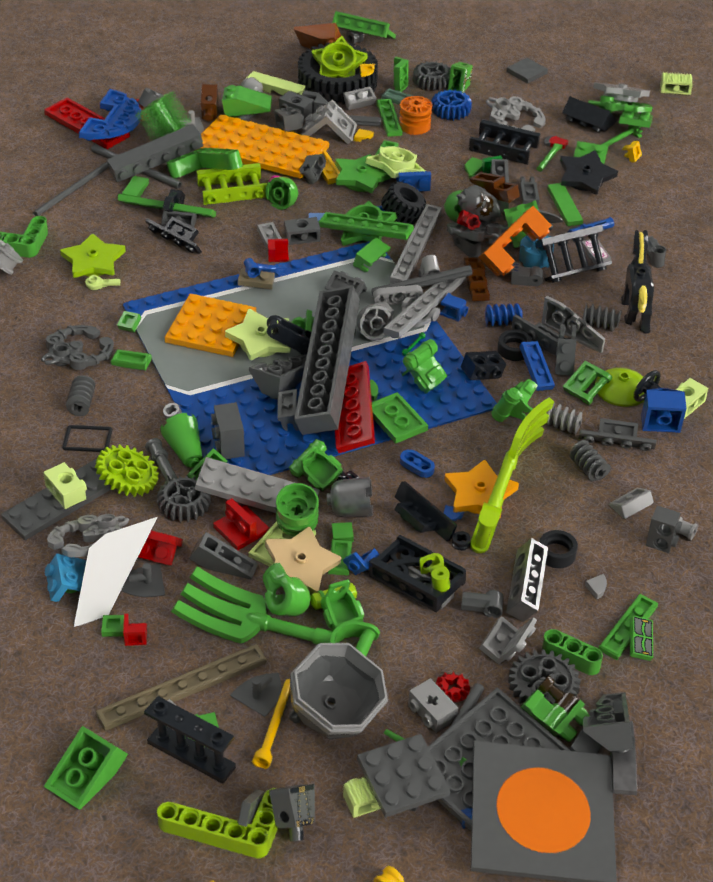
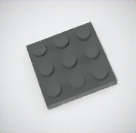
M421 734L357 755V761L385 818L450 796L451 790Z

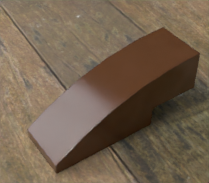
M479 172L470 178V182L473 185L484 188L486 192L493 195L497 200L510 203L520 197L518 184L505 182L504 176Z

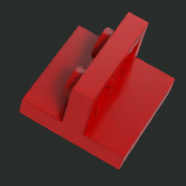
M233 498L226 501V516L213 523V528L237 551L263 537L270 529L246 505L241 507Z
M151 530L138 557L171 566L176 547L182 546L183 539Z

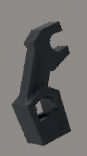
M171 189L169 196H166L163 209L172 212L175 203L184 205L185 194L183 191Z

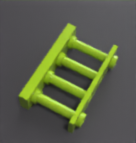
M260 163L243 165L235 170H196L198 187L205 186L203 191L204 205L266 198L267 183L260 184L258 180L261 179ZM252 180L253 185L244 186L243 181ZM227 183H237V187L228 188ZM220 184L221 188L212 189L211 185Z

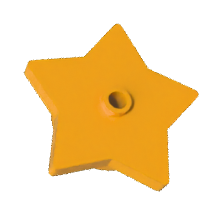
M486 460L480 462L469 472L445 474V482L456 494L453 506L454 513L469 511L480 514L484 502L488 503L498 476ZM509 480L503 499H506L518 490V482Z

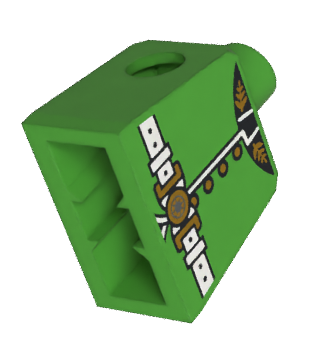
M463 62L451 65L448 90L464 93L471 83L473 65Z

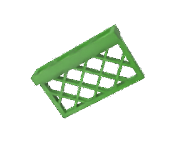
M335 11L332 23H336L339 28L382 38L389 37L395 39L396 34L389 30V23Z

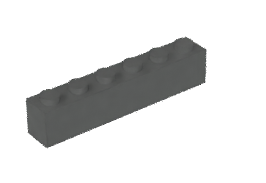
M191 124L107 159L109 171L118 183L203 147L202 137L194 124Z

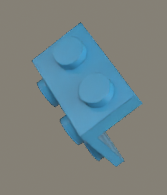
M56 553L50 564H47L45 568V576H47L48 582L47 590L49 591L51 601L59 602L67 589L81 591L87 560Z

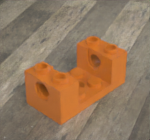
M532 206L497 238L479 258L497 277L501 274L504 276L514 268L512 264L515 262L503 249L512 241L510 237L514 238L523 231L532 241L540 240L549 234L550 231L548 229L552 225Z

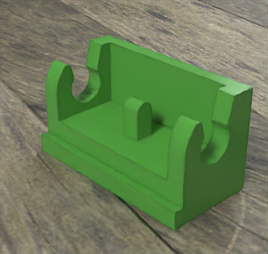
M374 238L356 253L353 266L367 272L369 269L363 264L371 267L380 257H385L387 255L386 252L390 251L391 247L378 238Z

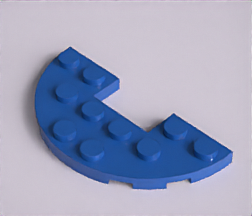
M109 89L100 102V109L110 111L105 120L89 117L79 131V138H84L88 141L121 136L134 130L140 123L141 114L139 116V111L141 112L139 103L134 98H128L127 94Z

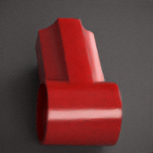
M465 210L460 212L457 219V224L471 230L479 228L481 224L477 215Z

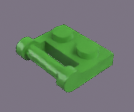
M584 361L564 384L563 389L587 405H590L601 388L612 380V376L599 367ZM597 376L600 377L599 381L586 394L584 391L590 386V384L596 379Z

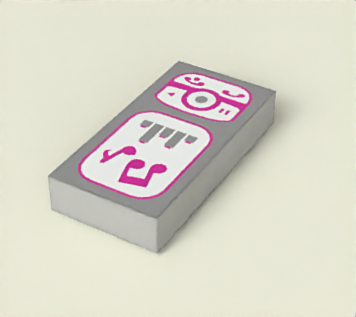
M591 240L582 241L585 252L596 265ZM598 240L603 262L611 261L610 255Z

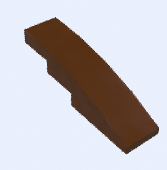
M464 257V266L470 265L472 268V275L467 276L472 301H490V293L487 288L488 281L485 276L483 262L479 257Z

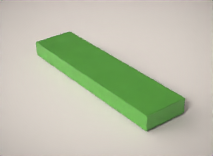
M376 100L387 137L402 136V129L392 100Z
M561 183L548 184L547 189L566 225L575 226L583 224V219L566 187L561 186Z
M639 594L600 644L599 650L609 657L618 660L630 644V618L637 616L649 619L658 607V603Z

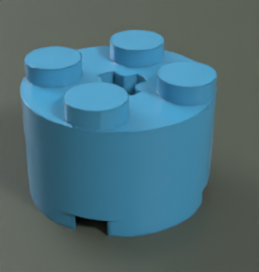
M526 235L520 243L519 261L523 263L524 267L531 268L537 266L541 269L549 267L546 251L543 250V247L536 248L535 242L538 239L532 241Z

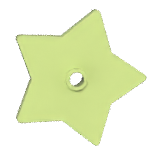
M380 147L379 154L366 158V164L383 169L391 178H397L401 172L425 171L416 163L417 155L399 147Z
M248 309L243 323L225 330V337L239 343L241 349L247 353L249 360H254L257 357H268L277 352H291L290 347L268 336V318L251 309Z

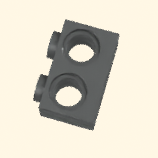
M293 107L274 110L276 125L285 132L303 128V115Z
M657 505L651 519L646 546L669 553L672 547H676L679 539L676 533L679 534L682 522L679 521L681 513Z

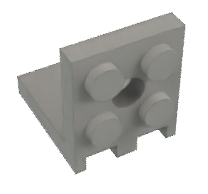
M331 100L324 106L318 107L314 114H309L305 118L306 122L302 128L301 135L311 136L325 124H328L349 144L353 141L357 124Z

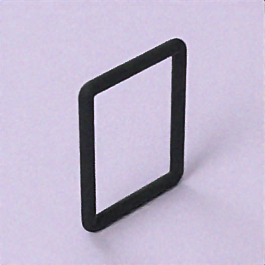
M69 425L62 446L63 450L104 451L105 448L66 447L70 430H109L105 448H109L112 428L106 426Z

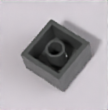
M237 402L214 405V414H211L212 425H215L212 428V437L217 439L215 441L216 451L220 452L225 459L244 457V428Z

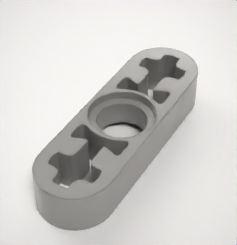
M419 285L378 288L373 292V298L375 303L386 300L389 305L402 304L406 297L412 298L414 302L423 294V290ZM397 293L403 294L399 298L394 297V295Z

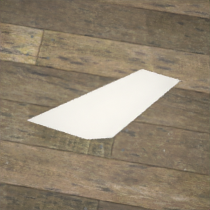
M157 517L107 533L89 548L74 627L103 618V615H109Z

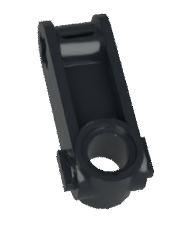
M272 315L267 319L268 336L298 351L302 355H307L311 337L310 331L277 315Z

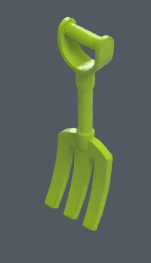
M550 397L532 409L517 429L510 450L506 452L489 501L488 503L484 502L470 542V548L475 553H485L489 549L502 512L503 497L512 472L517 466L518 457L531 443L543 435L545 429L541 426L547 423L549 415L546 412L551 410L554 404Z

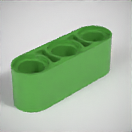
M555 629L545 632L542 650L544 649L546 654L549 655L551 651H554L555 657L562 654L561 660L569 659V665L574 664L576 670L585 674L596 675L600 672L603 658L601 650Z

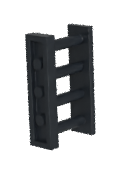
M482 119L479 128L480 136L479 138L470 137L469 151L494 157L501 156L502 159L528 165L530 147L536 149L539 147L540 133ZM486 137L495 138L493 142L485 140ZM501 140L507 141V142H509V144H508V145L500 144V141H501ZM515 144L524 145L523 149L514 146Z
M597 225L536 241V248L543 247V250L546 251L552 276L544 278L545 281L551 280L554 283L562 281L561 277L597 269V272L606 270V266L611 265L612 261L603 262L597 239L598 233L604 231L603 226ZM588 236V239L591 240L596 265L588 266L582 243L583 237ZM570 240L576 243L582 266L580 269H573L567 246ZM557 243L561 247L567 272L558 274L552 251L553 244Z
M159 696L144 711L146 716L157 721V728L147 739L149 745L221 784H224L235 770L236 763L224 757V751L235 739L234 735Z

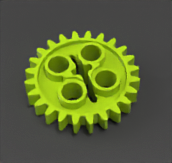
M120 444L118 448L112 445L111 448L106 447L104 451L101 450L96 460L95 468L97 469L96 474L100 475L99 480H105L104 485L110 484V490L118 489V494L122 491L125 492L126 496L132 493L134 497H136L137 493L143 496L144 492L149 494L159 479L157 478L159 472H156L158 467L153 466L154 461H148L150 456H143V451L136 452L135 447L130 450L128 445L125 448Z

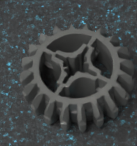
M425 61V63H420V65L414 68L413 82H415V85H418V88L422 87L423 90L428 89L429 91L431 89L435 91L437 89L440 91L441 88L445 89L449 86L451 68L442 62Z
M179 475L178 479L172 477L171 482L165 481V484L160 486V491L157 494V505L160 508L161 514H164L166 518L171 517L172 521L179 519L181 523L183 519H186L189 522L190 518L197 521L198 516L203 517L204 512H208L211 504V494L195 490L196 477L189 478L187 475L185 478H181Z

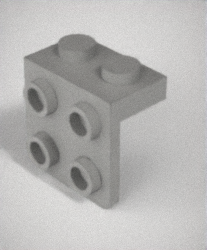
M501 616L479 649L498 664L502 663L505 659L509 661L516 651L519 653L527 644L525 639L534 633L536 629L534 625L537 619L533 617L521 628L517 629Z

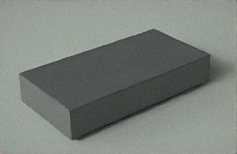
M254 790L242 802L238 825L246 827L254 820L264 796L263 790Z

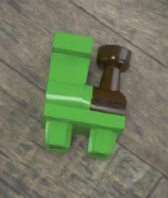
M548 675L538 686V690L529 696L521 708L545 729L550 731L553 736L559 735L562 739L569 742L577 734V731L569 723L574 719L580 726H583V718L590 715L583 708L585 703L578 700L572 693H563L553 685L555 680ZM548 692L556 700L553 705L544 698L542 693Z

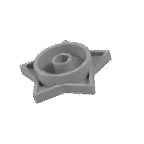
M594 82L593 86L594 89L604 91L603 96H612L614 100L625 102H638V98H641V96L649 97L650 90L632 88L627 86V84L620 83L604 84Z

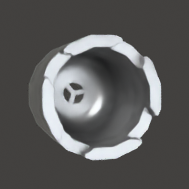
M370 477L336 481L331 487V493H327V505H331L333 512L339 517L373 516V505L370 502V497L372 496Z

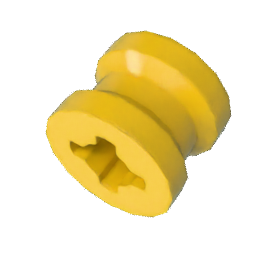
M386 866L383 869V874L376 876L373 882H404V879L394 867Z

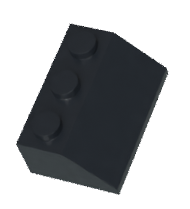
M571 96L562 112L566 120L570 122L578 121V124L583 127L591 126L592 130L599 133L600 131L606 132L617 122V119L610 111Z

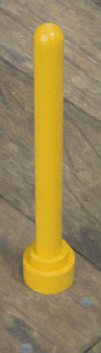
M290 679L284 682L262 748L254 754L252 763L256 767L264 769L270 767L272 761L270 750L290 694Z

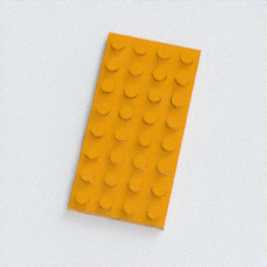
M220 115L201 133L203 147L201 148L239 150L242 164L260 163L261 169L299 179L304 176V174H301L300 168L308 155L323 154V151L329 148V142L322 139H316L295 132H285L280 128H273L227 115Z

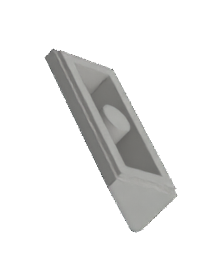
M371 86L343 93L348 111L373 105L376 101V96Z
M637 487L610 502L609 506L626 519L651 505L653 498L650 490Z

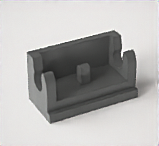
M297 389L278 392L277 418L278 421H281L282 427L286 431L288 430V423L293 424L296 431L299 430L294 420L299 398Z

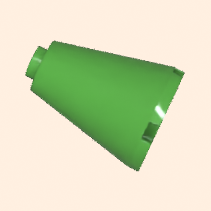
M187 413L176 414L166 420L167 424L164 427L161 425L160 432L186 467L194 468L203 459L198 421L193 414L192 416H188Z

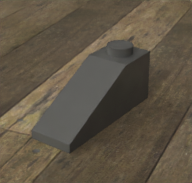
M205 532L195 544L189 559L206 569L246 579H252L258 566L256 561L208 532Z

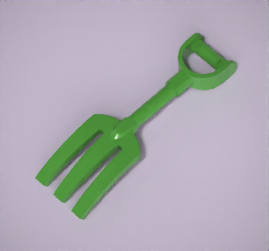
M198 566L193 570L190 579L235 604L214 597L189 583L185 585L180 595L202 609L229 622L207 615L180 600L175 603L171 610L173 614L198 628L241 644L253 638L260 630L311 641L315 645L320 643H339L346 638L359 637L355 648L367 656L373 640L378 639L380 631L376 626L361 621L344 622L337 626L334 631L318 627L314 629L272 618L270 615H267L266 603L262 595L224 582Z

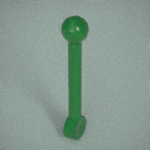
M419 333V337L407 349L402 350V355L406 356L421 339H424L426 337L425 333Z

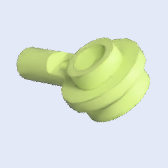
M92 275L86 279L85 283L90 290H97L107 286H120V279H102L99 276Z

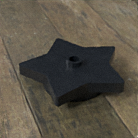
M592 151L582 157H560V163L565 170V174L561 179V186H571L577 190L589 191L598 195L603 182L616 178L618 175L617 170L601 162L596 151Z

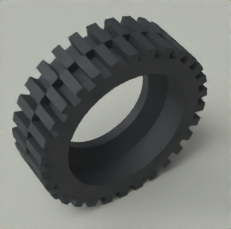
M325 43V46L319 44L318 48L313 46L311 50L307 49L306 53L303 52L299 57L298 84L306 86L305 91L319 93L328 102L333 100L336 104L338 102L345 104L343 93L371 86L374 92L377 88L378 61L371 51L367 52L366 48L361 49L359 45L354 47V44H349L354 50L368 54V59L362 64H375L374 72L366 77H361L360 66L356 69L355 75L351 77L332 78L319 74L321 66L313 57L312 50L325 48L330 43Z

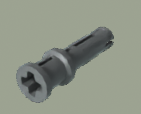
M158 438L149 440L145 448L150 452L151 460L158 465L165 480L171 482L172 477L178 479L168 461V453L162 447V441Z

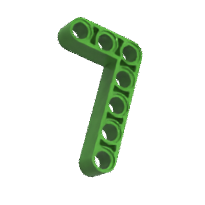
M200 148L166 162L172 178L181 177L200 168L235 170L243 166L239 150L221 148Z
M43 216L34 217L23 235L0 232V240L12 246L20 257H34L38 254L48 235L47 219Z

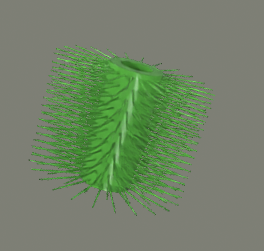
M170 92L168 96L165 95L163 98L160 97L152 101L147 107L145 106V109L143 108L141 112L139 111L142 123L144 120L145 124L146 120V126L148 122V126L151 128L150 138L152 131L153 134L155 133L156 139H158V136L162 137L184 128L183 122H185L186 127V121L183 119L184 112L182 117L179 112L181 103L178 110V107L176 108V104L173 102V98L170 96Z

